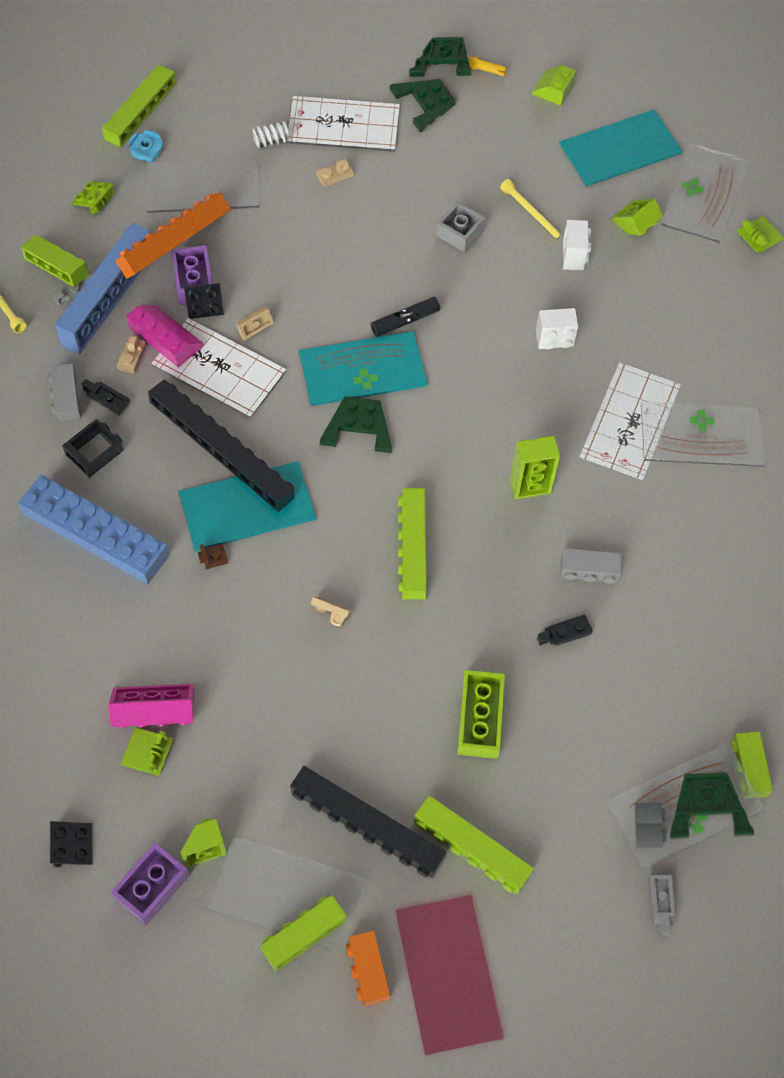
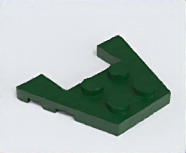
M432 38L422 51L423 55L417 58L415 66L409 70L410 77H424L428 64H457V76H471L464 38Z
M440 79L390 85V91L396 99L412 94L425 112L413 118V124L419 132L424 131L428 124L431 125L438 116H442L455 106V99Z
M344 397L320 438V445L336 447L339 431L377 435L375 451L392 452L380 400Z
M727 772L684 775L670 839L690 837L688 816L732 815L734 836H754L753 827L749 823L747 814L738 799L736 790Z

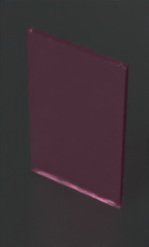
M466 895L464 897L395 910L424 1054L429 1056L434 1053L504 1039L472 896Z

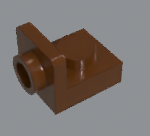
M223 543L204 548L203 544L200 545L201 552L197 553L200 563H204L206 569L228 563Z

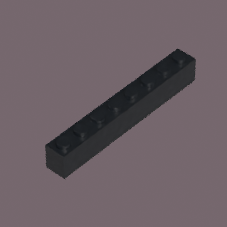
M306 766L302 767L290 785L294 798L299 801L305 800L310 803L309 806L315 811H323L328 814L327 817L335 823L341 822L349 832L359 833L367 843L377 844L385 854L395 855L403 865L413 866L423 877L427 878L429 876L433 879L446 858L447 851Z

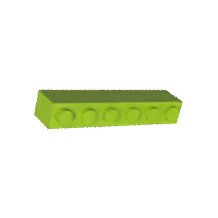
M159 64L155 69L151 70L148 77L123 102L112 118L103 125L104 140L121 148L176 85L175 72Z
M402 488V495H398V507H402V512H398V523H402V529H398V540H402V546H398V557H402V563H398V575H402V581H398V592H402V599H425V488Z
M430 795L416 812L414 822H416L415 825L419 829L429 831L433 834V838L441 844L443 842L450 846V850L458 856L463 855L468 859L467 862L475 868L480 867L490 879L494 881L497 879L508 892L519 894L532 875L533 867Z

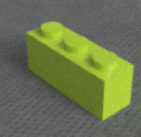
M760 732L736 733L730 741V750L735 755L734 769L739 774V791L743 793L744 799L768 797L773 789Z

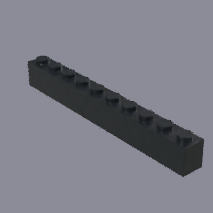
M164 379L148 391L149 402L277 512L281 511L294 499V487L290 482H286L277 471L269 468L263 459L257 458L250 448L244 447L238 438L231 436L225 427L215 422L212 416L206 415L199 405L193 404L186 394H182L177 390L174 384Z

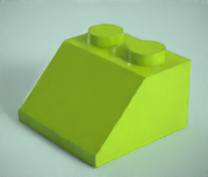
M564 65L546 70L533 89L532 95L561 106L574 85L577 70Z
M655 198L641 199L630 202L612 216L611 220L627 234L641 236L647 232L646 230L649 227L656 225L663 215Z
M204 819L200 821V824L195 825L180 852L186 868L226 855L216 819Z

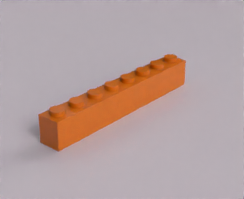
M213 192L204 197L205 201L203 203L200 200L192 205V210L187 208L181 212L182 216L180 218L175 216L170 219L168 226L163 224L156 229L157 233L154 234L152 231L144 237L145 241L139 240L132 244L133 249L130 251L126 248L120 252V257L115 262L126 279L135 275L230 211L231 208L221 192L215 195Z

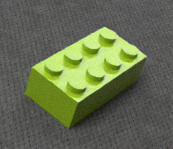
M542 436L538 439H523L520 442H516L510 475L514 499L551 494L560 458L554 436Z
M464 670L457 755L498 759L501 742L505 674Z

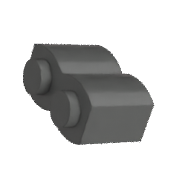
M635 803L636 848H662L663 842H667V831L662 829V821H666L665 808H661V803Z

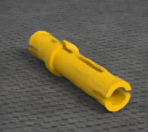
M468 56L469 65L474 70L480 69L503 77L507 74L505 71L508 70L507 66L484 61L480 57Z

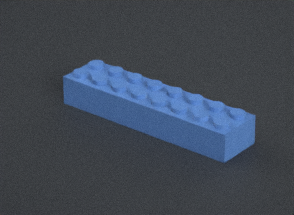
M132 223L124 231L123 236L115 243L112 251L105 256L104 261L96 268L93 276L86 281L84 288L77 293L72 304L67 306L63 316L56 321L55 326L61 346L78 354L83 351L141 272L139 271L126 279L115 260L120 257L119 253L126 248L129 251L133 249L131 245L139 240L145 241L144 237L151 233L150 230Z
M43 475L37 478L18 502L23 515L146 584H149L170 555L168 546L164 542Z

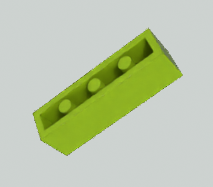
M34 235L21 246L25 260L73 287L89 275L87 264L83 259L73 256L70 252L64 251L58 245H54L38 235Z
M333 895L328 898L326 896L322 897L316 902V907L310 911L309 909L304 910L298 915L299 919L293 923L287 922L280 928L279 933L275 936L271 934L262 941L260 946L261 952L275 972L347 922V915Z

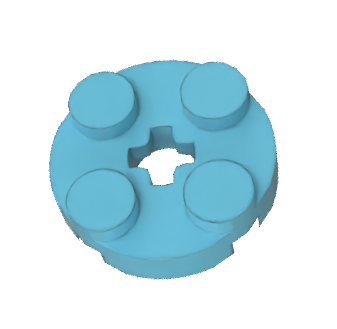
M146 130L141 134L139 132L135 133L129 140L131 155L139 160L153 162L163 151L161 137L154 131Z

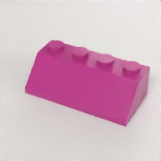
M138 305L126 316L129 328L178 368L204 346L202 341L156 305Z
M194 684L115 687L112 690L109 701L110 726L125 728L134 725L146 727L154 724L166 726L175 723L179 725L193 723Z

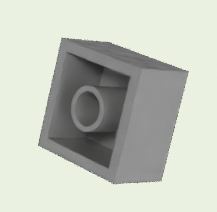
M456 201L437 223L436 236L465 253L484 231L485 217Z

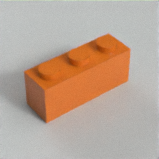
M374 931L348 937L349 944H346L345 947L348 958L352 957L354 965L350 966L353 979H358L359 987L356 988L358 1001L363 1000L365 1007L390 1000V993Z

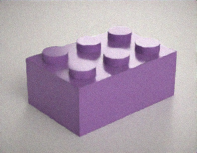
M207 245L172 249L179 305L186 304L184 287L212 284Z
M154 843L111 891V894L118 903L144 925H147L189 877L187 868Z

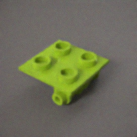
M90 181L75 196L71 205L89 207L91 214H98L102 207L105 206V203L114 195V189L112 188L114 184Z
M764 216L754 221L746 219L742 223L743 227L736 230L757 254L784 240V237Z
M135 727L120 765L160 776L174 738L166 736L167 733L164 731L154 733Z

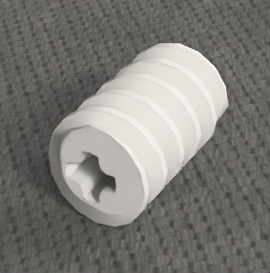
M282 121V125L276 122L275 127L273 124H269V129L266 125H263L262 130L257 126L256 132L252 128L254 142L258 148H260L261 143L266 147L268 141L272 146L273 140L277 144H279L280 139L286 143L288 129L285 121Z

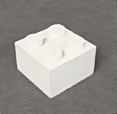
M567 220L563 238V269L584 270L585 263L588 264L589 253L591 252V242L588 240L591 237V228H588V221Z
M575 308L539 311L536 326L539 349L574 346L578 329Z

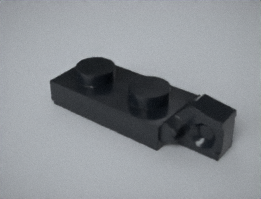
M85 379L81 383L82 389L87 392V396L119 416L130 404L128 397L101 381L94 384Z
M584 614L545 628V632L538 634L537 640L539 645L550 642L551 645L558 646L591 635L593 631Z

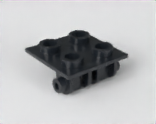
M220 283L184 287L189 319L224 315Z
M50 821V864H53V867H62V864L92 865V823Z

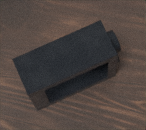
M95 419L64 443L62 447L65 455L90 478L123 452V441L119 435L111 432L106 423H101L98 419ZM100 434L111 446L93 461L89 462L78 450Z

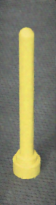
M510 179L505 180L501 184L500 189L505 194H511L555 238L560 237V232L515 190V184Z
M0 295V307L10 319V327L15 333L23 332L27 327L26 323L22 318L16 317Z

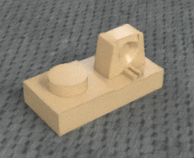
M344 159L337 161L336 165L316 171V176L322 186L326 187L353 177L354 172L347 160Z
M263 307L236 323L241 338L245 341L271 326L274 322L269 309Z
M131 335L128 337L117 363V370L135 374L146 342L139 340L136 336Z
M318 596L313 597L310 603L319 612L326 613V611H331L330 623L339 627L343 625L347 617H351L353 611Z

